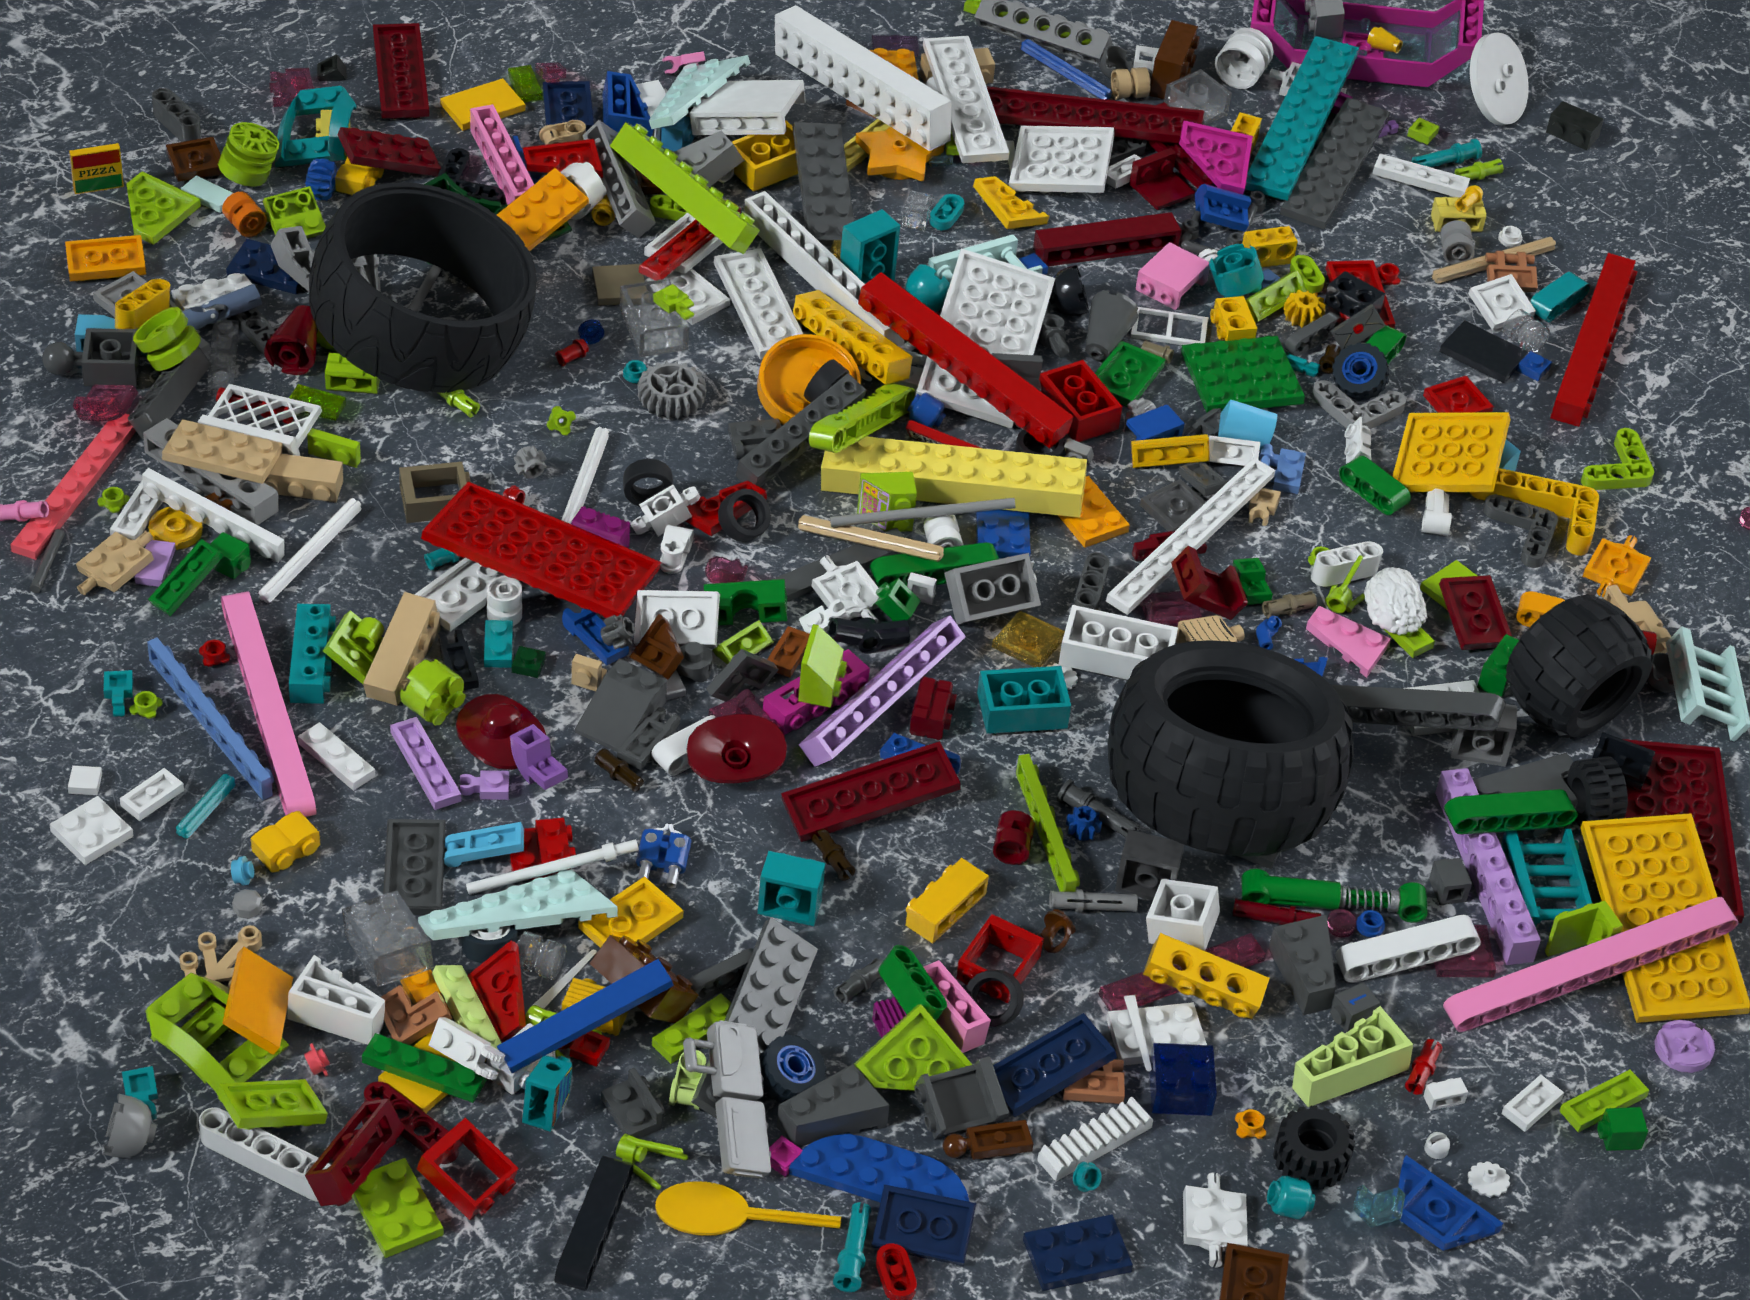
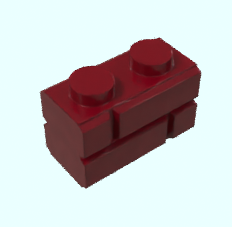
M928 677L921 678L911 716L909 731L911 735L921 737L926 735L927 738L940 740L944 730H950L952 714L948 712L949 710L954 711L957 694H952V682L936 681V679Z

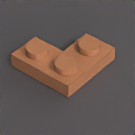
M401 985L381 996L385 1000L384 1021L393 1040L407 1045L414 1043L433 1031L438 1018L446 1017L450 1020L453 1019L438 991L415 1005H412L406 990Z

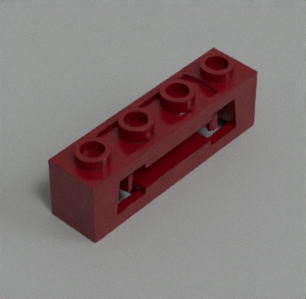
M389 1098L364 1102L305 1174L320 1206H342L348 1203L358 1187L367 1180V1176L373 1168L381 1162V1158L387 1150L396 1143V1139L402 1133L404 1127ZM362 1121L363 1126L360 1129H355ZM327 1163H332L331 1166L323 1170Z

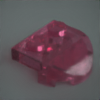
M93 385L86 397L75 398L73 408L81 421L116 420L127 412L138 391L133 385Z

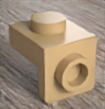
M576 654L572 660L571 684L596 691L607 670L602 668V661Z

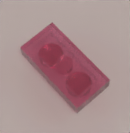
M558 62L535 63V72L542 79H546V82L555 83L560 82V78H566V68Z

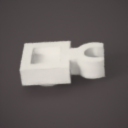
M837 599L830 604L828 609L825 610L821 605L799 618V621L804 631L810 634L813 624L819 625L827 632L828 622L831 618L847 620L850 616L843 609L845 606L842 601Z

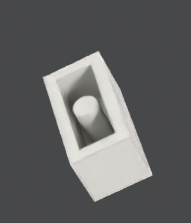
M1461 1077L1450 1078L1446 1081L1432 1082L1426 1085L1423 1097L1432 1111L1465 1103L1468 1090Z

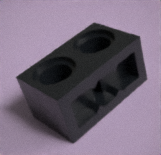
M1344 271L1328 284L1324 303L1348 317H1352L1370 304H1373L1379 314L1382 310L1385 293Z

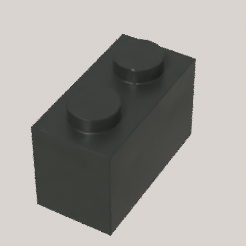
M1562 101L1551 113L1546 133L1588 150L1599 138L1604 119Z

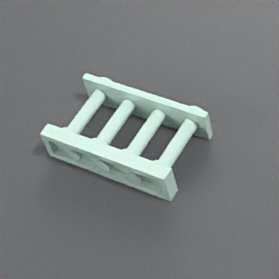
M1014 234L963 248L999 261H1008L1012 265L1027 269L1016 256L1018 239ZM960 250L929 258L928 266L937 271L934 275L940 280L944 276L950 283ZM1039 265L1028 270L1042 274L1043 268Z
M1681 626L1666 642L1681 722L1690 725L1698 716H1707L1727 724L1730 740L1735 742L1750 727V718L1735 648L1730 645L1721 655H1717L1694 646L1691 630ZM1696 658L1715 665L1716 672L1699 666ZM1700 678L1719 684L1720 691L1702 685ZM1704 697L1723 704L1724 711L1706 705Z

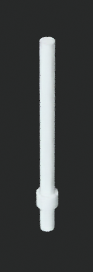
M636 839L616 845L612 842L602 845V848L470 882L466 884L468 894L471 895L604 859L606 862L616 860L617 856L639 851Z

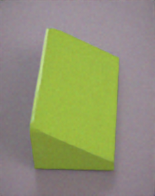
M760 620L716 646L712 651L723 662L728 664L732 657L741 649L757 654L773 644L774 641Z

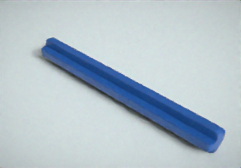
M1030 39L1022 42L1021 50L1099 99L1108 100L1111 98L1112 90Z

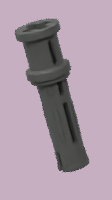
M1071 779L1064 783L1058 793L1057 801L1060 803L1066 802L1072 807L1077 808L1081 806L1091 807L1095 812L1100 813L1099 821L1124 837H1127L1128 829H1139V824L1132 822L1096 800L1094 793L1091 791L1085 792L1075 786L1074 781Z

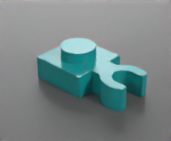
M153 1066L123 1071L125 1095L143 1101L151 1111L152 1120H155L157 1118V1110L155 1104L150 1100L159 1098Z

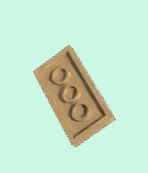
M182 419L162 451V460L263 484L282 453V443Z

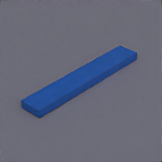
M659 959L501 1043L497 1048L500 1052L504 1053V1061L511 1073H514L673 987L672 979Z

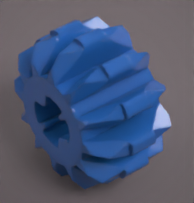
M316 158L308 167L305 184L306 187H311L315 200L327 201L335 191V176L338 169L335 162H331L328 159Z

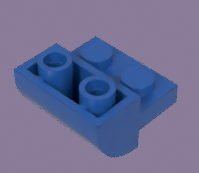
M1207 184L1200 185L1195 193L1196 211H1200L1202 221L1243 232L1247 230L1249 226L1248 207L1251 204L1249 196Z

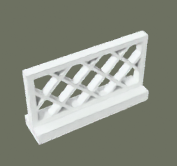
M229 384L209 415L202 414L198 423L282 443V454L300 456L298 448L318 419L322 409L319 405ZM233 394L243 396V399L232 403L228 402ZM259 400L266 402V404L253 409L250 406L251 403ZM247 405L248 411L234 415L232 410ZM281 406L289 408V410L274 414L273 409ZM270 411L272 416L257 421L256 415ZM305 411L310 412V415L298 420L296 417L297 414ZM230 412L231 417L229 418H217L221 414ZM251 417L254 423L248 425L238 423ZM293 417L295 422L280 427L278 421ZM273 423L277 426L276 429L270 431L261 429ZM297 428L299 430L296 437L284 434Z

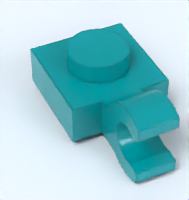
M132 670L104 672V699H112L113 717L125 716L124 698H133Z

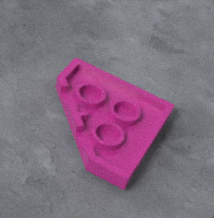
M1183 121L1179 145L1218 188L1239 194L1244 193L1253 136Z

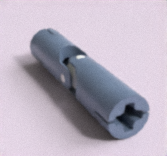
M251 284L208 301L200 307L189 308L182 312L188 318L187 325H191L195 330H199L207 324H213L261 306L262 301L256 286ZM215 305H224V309L220 314L215 310Z

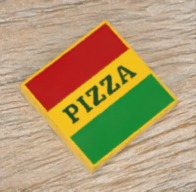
M119 143L69 151L75 194L124 187Z

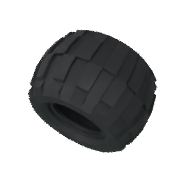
M1586 594L1569 598L1554 606L1524 633L1509 657L1506 679L1511 685V692L1520 707L1536 723L1554 734L1558 733L1563 738L1572 739L1586 736L1600 729L1613 720L1632 702L1649 677L1653 655L1641 629L1624 611L1605 599H1599L1595 595Z

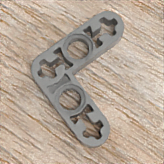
M1326 380L1317 381L1312 392V399L1346 429L1350 424H1354L1360 416L1362 417V425L1372 429L1403 413L1406 404L1404 394L1398 391H1389L1359 406L1333 383ZM1335 405H1343L1346 409L1337 408ZM1370 410H1377L1382 414H1374Z

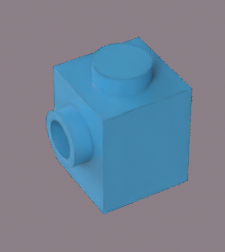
M684 116L674 125L665 126L661 129L662 147L672 151H677L690 145L695 137L692 134L690 117Z

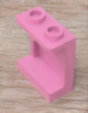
M1169 242L1138 271L1136 290L1176 310L1180 305L1182 295L1195 283L1203 286L1207 282L1210 269L1209 262Z

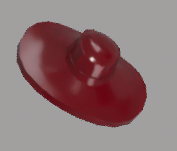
M484 694L475 697L463 706L458 713L456 722L458 738L464 747L477 759L497 769H517L511 750V735L533 724L546 735L542 724L528 709L515 700L499 694Z
M752 714L726 715L707 720L694 729L689 736L686 748L688 763L697 775L710 782L728 784L755 781L776 773L782 767L787 751L784 734L778 726L764 717Z

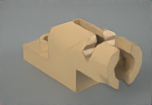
M1618 585L1607 586L1604 599L1624 611L1641 630L1656 633L1657 642L1654 654L1667 653L1666 642L1671 638V635L1666 628H1663L1662 621L1658 619L1647 601L1628 603L1627 597L1622 594Z

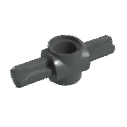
M1047 308L1040 330L1039 342L1045 347L1052 348L1059 358H1063L1069 353V348L1065 342L1064 319L1058 315L1051 314Z

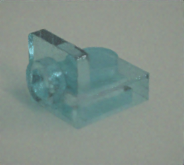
M1364 1185L1357 1187L1353 1209L1370 1227H1375L1401 1219L1406 1194L1399 1187L1372 1194Z

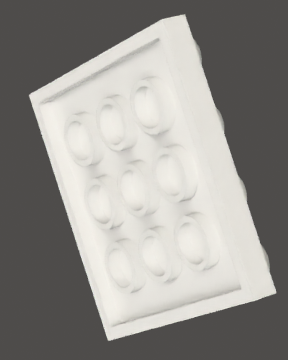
M1021 126L1009 187L1019 192L1104 193L1114 140V127Z

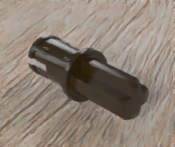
M606 748L601 749L596 754L595 764L607 771L612 780L616 781L618 779L634 792L639 791L643 786L644 780L628 768L626 761L616 758Z

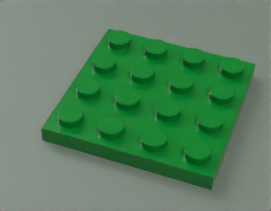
M1278 336L1182 345L1181 354L1206 413L1221 408L1222 412L1230 399L1256 408L1304 404L1305 395Z

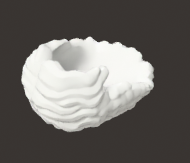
M1394 567L1384 568L1366 582L1367 585L1364 591L1365 602L1367 603L1368 615L1373 625H1379L1381 629H1385L1389 633L1405 635L1407 632H1417L1421 625L1426 622L1428 618L1426 603L1422 597L1419 584L1410 572Z

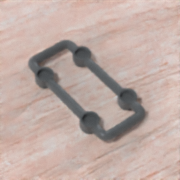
M1253 191L1249 195L1251 204L1248 207L1249 226L1246 231H1248L1256 213L1265 209L1266 198L1260 191ZM1195 210L1192 218L1186 219L1181 225L1182 237L1180 245L1186 251L1199 254L1205 249L1212 250L1214 248L1190 242V240L1197 239L1200 232L1201 214L1200 211ZM1237 230V232L1231 233L1227 237V245L1225 247L1242 244L1244 232Z

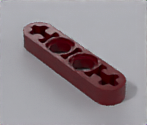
M377 1081L366 1086L364 1102L381 1100L379 1097L383 1095V1099H390L395 1111L402 1109L409 1113L405 1118L400 1119L404 1127L400 1135L423 1153L449 1132L388 1084ZM424 1126L431 1131L427 1135L419 1136L414 1133V1130ZM459 1148L441 1164H449L455 1161L459 1154Z

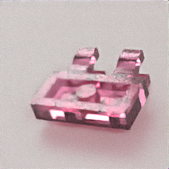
M309 68L285 69V73L270 72L271 81H278L276 83H269L270 93H274V96H280L273 97L274 107L284 106L288 101L292 102L300 90L314 89Z

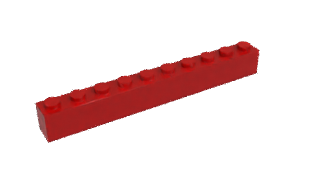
M1611 253L1607 254L1558 391L1550 419L1580 427L1582 418H1588L1592 406L1588 402L1593 403L1597 391L1593 387L1598 388L1602 377L1601 373L1604 372L1607 358L1613 345L1611 343H1614L1618 329L1616 328L1620 326L1628 300L1626 299L1630 297L1638 271L1633 270L1636 260Z
M880 272L861 287L858 304L865 311L871 313L882 324L899 334L902 339L908 341L922 354L936 362L939 367L945 369L957 378L960 383L973 390L980 398L993 405L999 412L1014 421L1017 426L1034 436L1037 441L1050 449L1069 433L1073 415L885 274Z

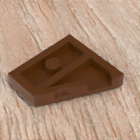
M658 614L629 656L636 663L667 680L670 679L684 658L668 620L661 614Z

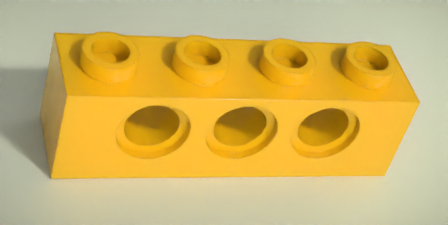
M1162 933L1159 934L1152 946L1143 975L1150 977L1156 983L1167 984L1177 988L1179 992L1185 995H1194L1205 1000L1209 1005L1223 1007L1232 1011L1238 1017L1253 1019L1259 1010L1270 979ZM1173 964L1179 965L1183 971L1176 969ZM1200 975L1207 977L1210 982L1203 980ZM1228 987L1234 988L1237 993L1231 992Z

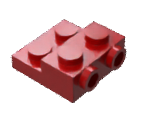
M564 818L535 820V828L524 829V851L509 854L511 871L576 855L575 847H569L568 842L573 841L571 825H565ZM558 872L551 873V874H547V875H543V876H539V877H536V878H544V877H547V876H550V875L557 874Z

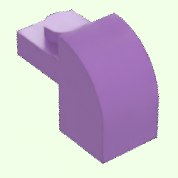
M534 724L510 736L514 761L521 775L529 784L536 782L546 790L568 779V770L551 756L549 737Z

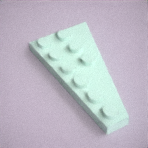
M748 55L721 61L711 59L702 65L692 63L684 66L649 119L651 129L677 123L689 113V108L702 103L700 99L702 96H711L727 83L726 78L736 76L740 72L739 67H747L751 64Z
M569 869L559 871L557 874L544 878H536L519 886H510L508 889L500 892L485 894L481 898L468 902H460L443 910H434L430 914L418 917V928L432 940L469 936L471 930L481 929L492 933L500 930L499 927L514 925L515 930L561 924L564 918H579L580 921L592 920V915L606 913L607 918L618 917V906L576 872Z

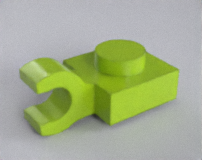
M674 284L653 293V302L670 314L676 311L684 320L694 316V313L689 310V308L694 306V302Z

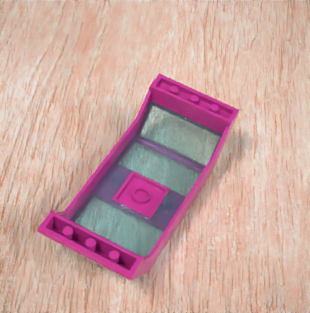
M1254 0L1251 28L1261 31L1268 37L1272 43L1274 54L1287 69L1290 68L1292 62L1302 64L1314 39L1313 32H1309L1308 18H1310V12L1305 10V0ZM1454 0L1436 12L1343 2L1345 15L1342 37L1329 38V40L1359 47L1356 60L1346 79L1429 87L1471 59L1474 47L1482 37L1484 0ZM1382 27L1399 40H1402L1403 45L1399 53L1371 48V45L1367 43V38L1372 28Z

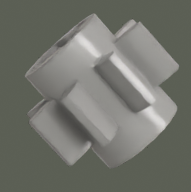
M1143 397L1139 400L1135 399L1127 405L1130 410L1126 412V419L1128 420L1156 409V406L1150 400H1144Z
M526 446L521 448L514 457L516 462L514 468L518 475L523 474L526 479L536 478L547 467L544 463L547 458L542 450L537 451L535 446Z

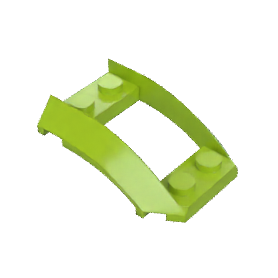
M189 973L145 1010L147 1022H149L152 1036L150 1038L171 1050L205 1084L208 1083L216 1093L219 1083L247 1082L290 1046L282 1037L280 1048L273 1055L247 1040L218 1063L202 1045L176 1026V1024L211 996H214L226 1005L230 989L218 981Z

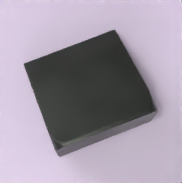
M336 54L317 64V79L319 81L346 80V65Z

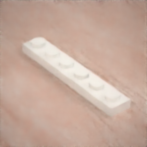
M150 468L142 474L143 491L151 498H157L167 503L172 509L184 512L197 522H203L219 534L224 532L249 544L250 548L259 552L265 558H271L279 563L284 557V539Z

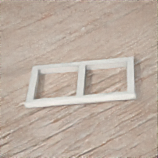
M1138 307V314L1168 317L1166 336L1137 332V320L1132 327L1131 338L1177 345L1205 343L1209 317ZM1173 318L1202 322L1200 341L1171 337Z

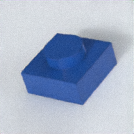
M1530 351L1519 362L1517 371L1539 381L1550 370L1552 362Z

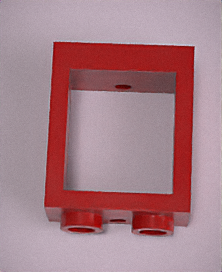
M991 914L959 959L956 979L968 985L969 981L976 974L987 971L975 963L991 943L1024 959L1013 974L1019 983L1022 984L1041 957L1044 938ZM989 981L980 987L981 991L995 999L1009 1003L1011 1000L1008 988L999 981Z
M466 1118L421 1156L417 1166V1170L469 1220L478 1213L484 1215L495 1203L493 1200L500 1193L505 1196L515 1186L516 1181L514 1178L519 1169ZM463 1144L499 1178L476 1200L439 1167L442 1162Z

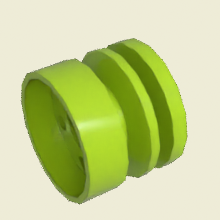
M248 122L236 123L231 127L227 137L226 146L223 148L219 159V169L226 178L237 184L250 187L261 186L267 181L280 143L277 137L263 126Z

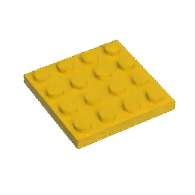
M1509 412L1409 413L1392 477L1403 484L1409 492H1429L1435 488L1444 490V492H1493L1511 420Z

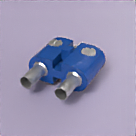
M665 824L664 828L645 829L642 832L636 858V864L640 867L638 880L644 876L648 879L650 870L657 871V868H664V872L669 873L667 887L676 888L679 874H683L686 871L692 842L691 838L674 830L672 824ZM668 828H669V830H670V832H671V833H670V836H669V835H663L664 832L667 831Z

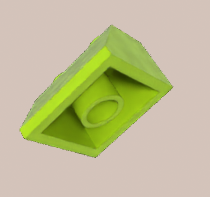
M815 624L812 625L801 663L798 701L831 708L833 698H839L842 685L839 677H845L847 662L843 661L844 649L819 625Z

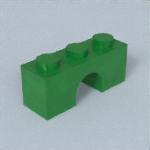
M785 579L704 584V591L719 592L718 626L733 625L735 613L745 608L757 610L761 623L787 621Z

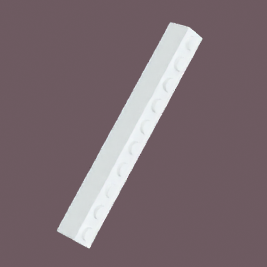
M766 191L745 199V213L755 220L753 225L760 230L758 235L810 285L836 301L897 346L901 347L904 345V339L899 334L882 324L879 319L865 311L858 304L861 287L865 284Z

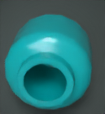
M1281 1176L1277 1181H1273L1270 1184L1267 1193V1203L1271 1205L1272 1211L1277 1215L1301 1219L1307 1212L1313 1210L1315 1194H1312L1311 1186L1307 1181L1290 1176Z

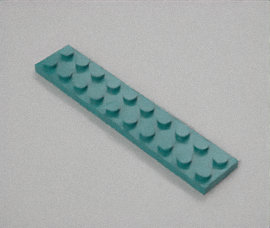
M1314 37L1247 173L1246 190L1260 191L1264 195L1288 201L1356 60L1359 47L1327 38Z

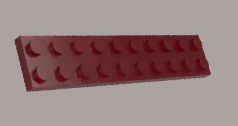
M986 86L999 124L1114 127V137L1179 143L1183 121L1202 125L1204 121V110Z

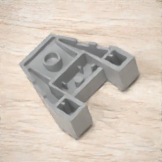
M302 226L281 228L277 231L270 244L278 266L309 292V275L315 251L312 252ZM377 254L351 259L360 274L374 288L381 292L380 277H378L379 257H377Z

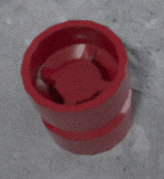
M1012 810L1003 813L999 817L993 846V854L999 861L1005 864L1017 865L1024 863L1029 858L1035 822L1030 815L1022 811Z

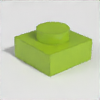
M1418 118L1408 129L1407 136L1428 145L1438 134L1439 126Z

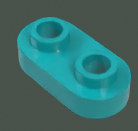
M956 194L944 195L930 212V225L941 231L951 228L963 213L964 199Z

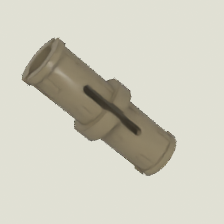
M1313 591L1297 595L1286 594L1276 600L1264 601L1262 610L1264 615L1267 616L1266 618H1270L1273 615H1293L1297 611L1316 607L1317 599L1315 594L1312 593Z

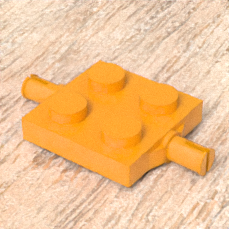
M1629 535L1624 544L1614 543L1604 538L1600 541L1583 573V577L1601 584L1597 589L1599 596L1602 594V597H1604L1607 586L1618 585L1621 592L1632 596L1651 560V557L1641 554L1634 549L1637 543L1635 536L1632 539L1633 535Z

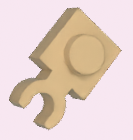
M1262 488L1253 496L1249 503V523H1253L1255 518L1263 519L1262 525L1266 526L1269 515H1274L1281 492Z

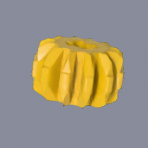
M1298 290L1296 293H1290L1284 304L1285 320L1290 321L1292 326L1298 325L1303 328L1325 315L1326 305L1324 304V298L1318 297V293H1309L1308 290L1306 292Z

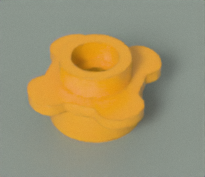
M1248 1109L1236 1114L1235 1121L1238 1123L1236 1134L1240 1138L1256 1137L1262 1139L1266 1136V1130L1263 1128L1265 1117L1259 1111Z

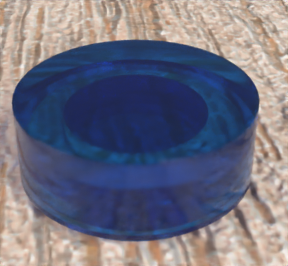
M587 320L578 328L580 339L585 340L587 344H595L604 337L603 326L598 320Z

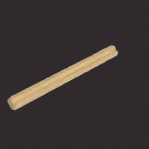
M1546 237L1501 251L1507 254L1525 252L1528 255L1536 256L1553 251L1556 242L1552 237ZM1484 255L1433 271L1432 279L1435 283L1439 284L1487 270L1489 264H1495L1494 262H1486Z
M803 515L798 521V528L801 531L937 562L944 555V548L939 545L850 525L831 527V523L828 520Z

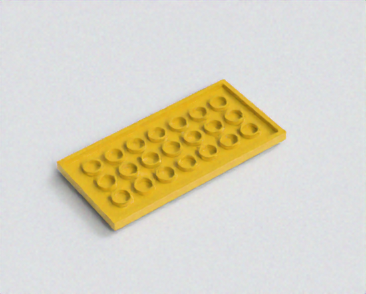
M1692 813L1582 822L1580 828L1601 901L1607 902L1623 924L1621 933L1717 898ZM1729 933L1622 973L1636 1023L1749 1014L1750 1000Z

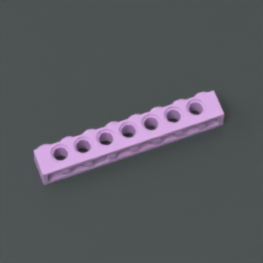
M951 615L932 623L798 744L814 767L837 756L966 637Z
M1469 769L1441 771L1435 794L1506 965L1534 962L1541 939L1496 833L1457 834L1444 811L1445 804L1455 797L1479 795Z

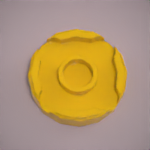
M165 507L157 511L150 518L148 532L153 536V540L175 543L176 550L194 545L201 538L203 526L202 522L195 521L184 512L174 510L171 507Z

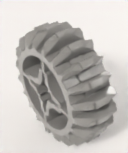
M666 360L665 364L656 362L655 367L648 366L647 371L642 372V376L639 378L638 397L642 407L647 408L649 413L656 412L657 417L666 416L667 420L670 416L678 419L681 415L688 418L689 413L696 414L697 409L702 408L706 398V383L702 377V372H697L695 367H688L687 363L678 364L677 360L675 363H669Z

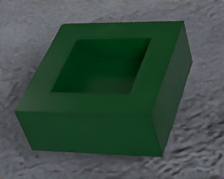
M519 646L511 665V673L538 678L546 660V652Z

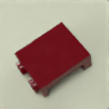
M1187 546L1171 562L1184 601L1229 620H1232L1247 605L1248 601L1234 566L1229 565L1220 574L1201 565L1196 549Z

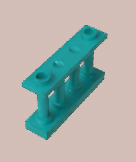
M1565 829L1561 843L1523 844L1522 841H1519L1517 831L1504 832L1501 847L1535 927L1541 921L1554 920L1557 915L1564 911L1570 912L1592 903L1579 858V843L1577 840H1574L1571 829ZM1562 854L1565 865H1529L1528 862L1524 861L1523 856ZM1568 876L1570 886L1535 887L1534 884L1530 883L1529 877ZM1535 898H1574L1576 908L1541 909L1540 906L1536 905Z

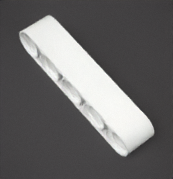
M1458 915L1346 944L1336 951L1335 957L1344 979L1347 982L1355 983L1471 953L1480 946L1481 940L1471 918L1468 915Z
M208 1108L199 1116V1126L203 1145L310 1200L318 1202L305 1177V1174L318 1160V1157L260 1128L251 1130L238 1129L229 1113L220 1108ZM327 1163L323 1170L327 1169L331 1165Z

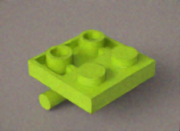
M310 186L263 199L267 222L271 223L275 235L281 228L302 226L307 239L323 234L326 226Z

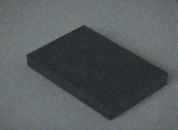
M1465 320L1445 340L1439 351L1502 383H1505L1517 370L1519 362L1529 353V351Z

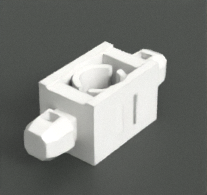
M671 485L639 504L645 515L633 520L631 526L637 535L649 531L648 529L652 527L659 537L664 534L667 525L677 526L692 517L687 506L697 502L700 499V495L694 486L683 490V493L679 494L675 486Z

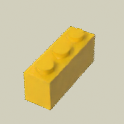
M963 858L954 865H949L936 882H930L924 893L918 898H913L908 903L905 926L933 944L986 895L989 875Z

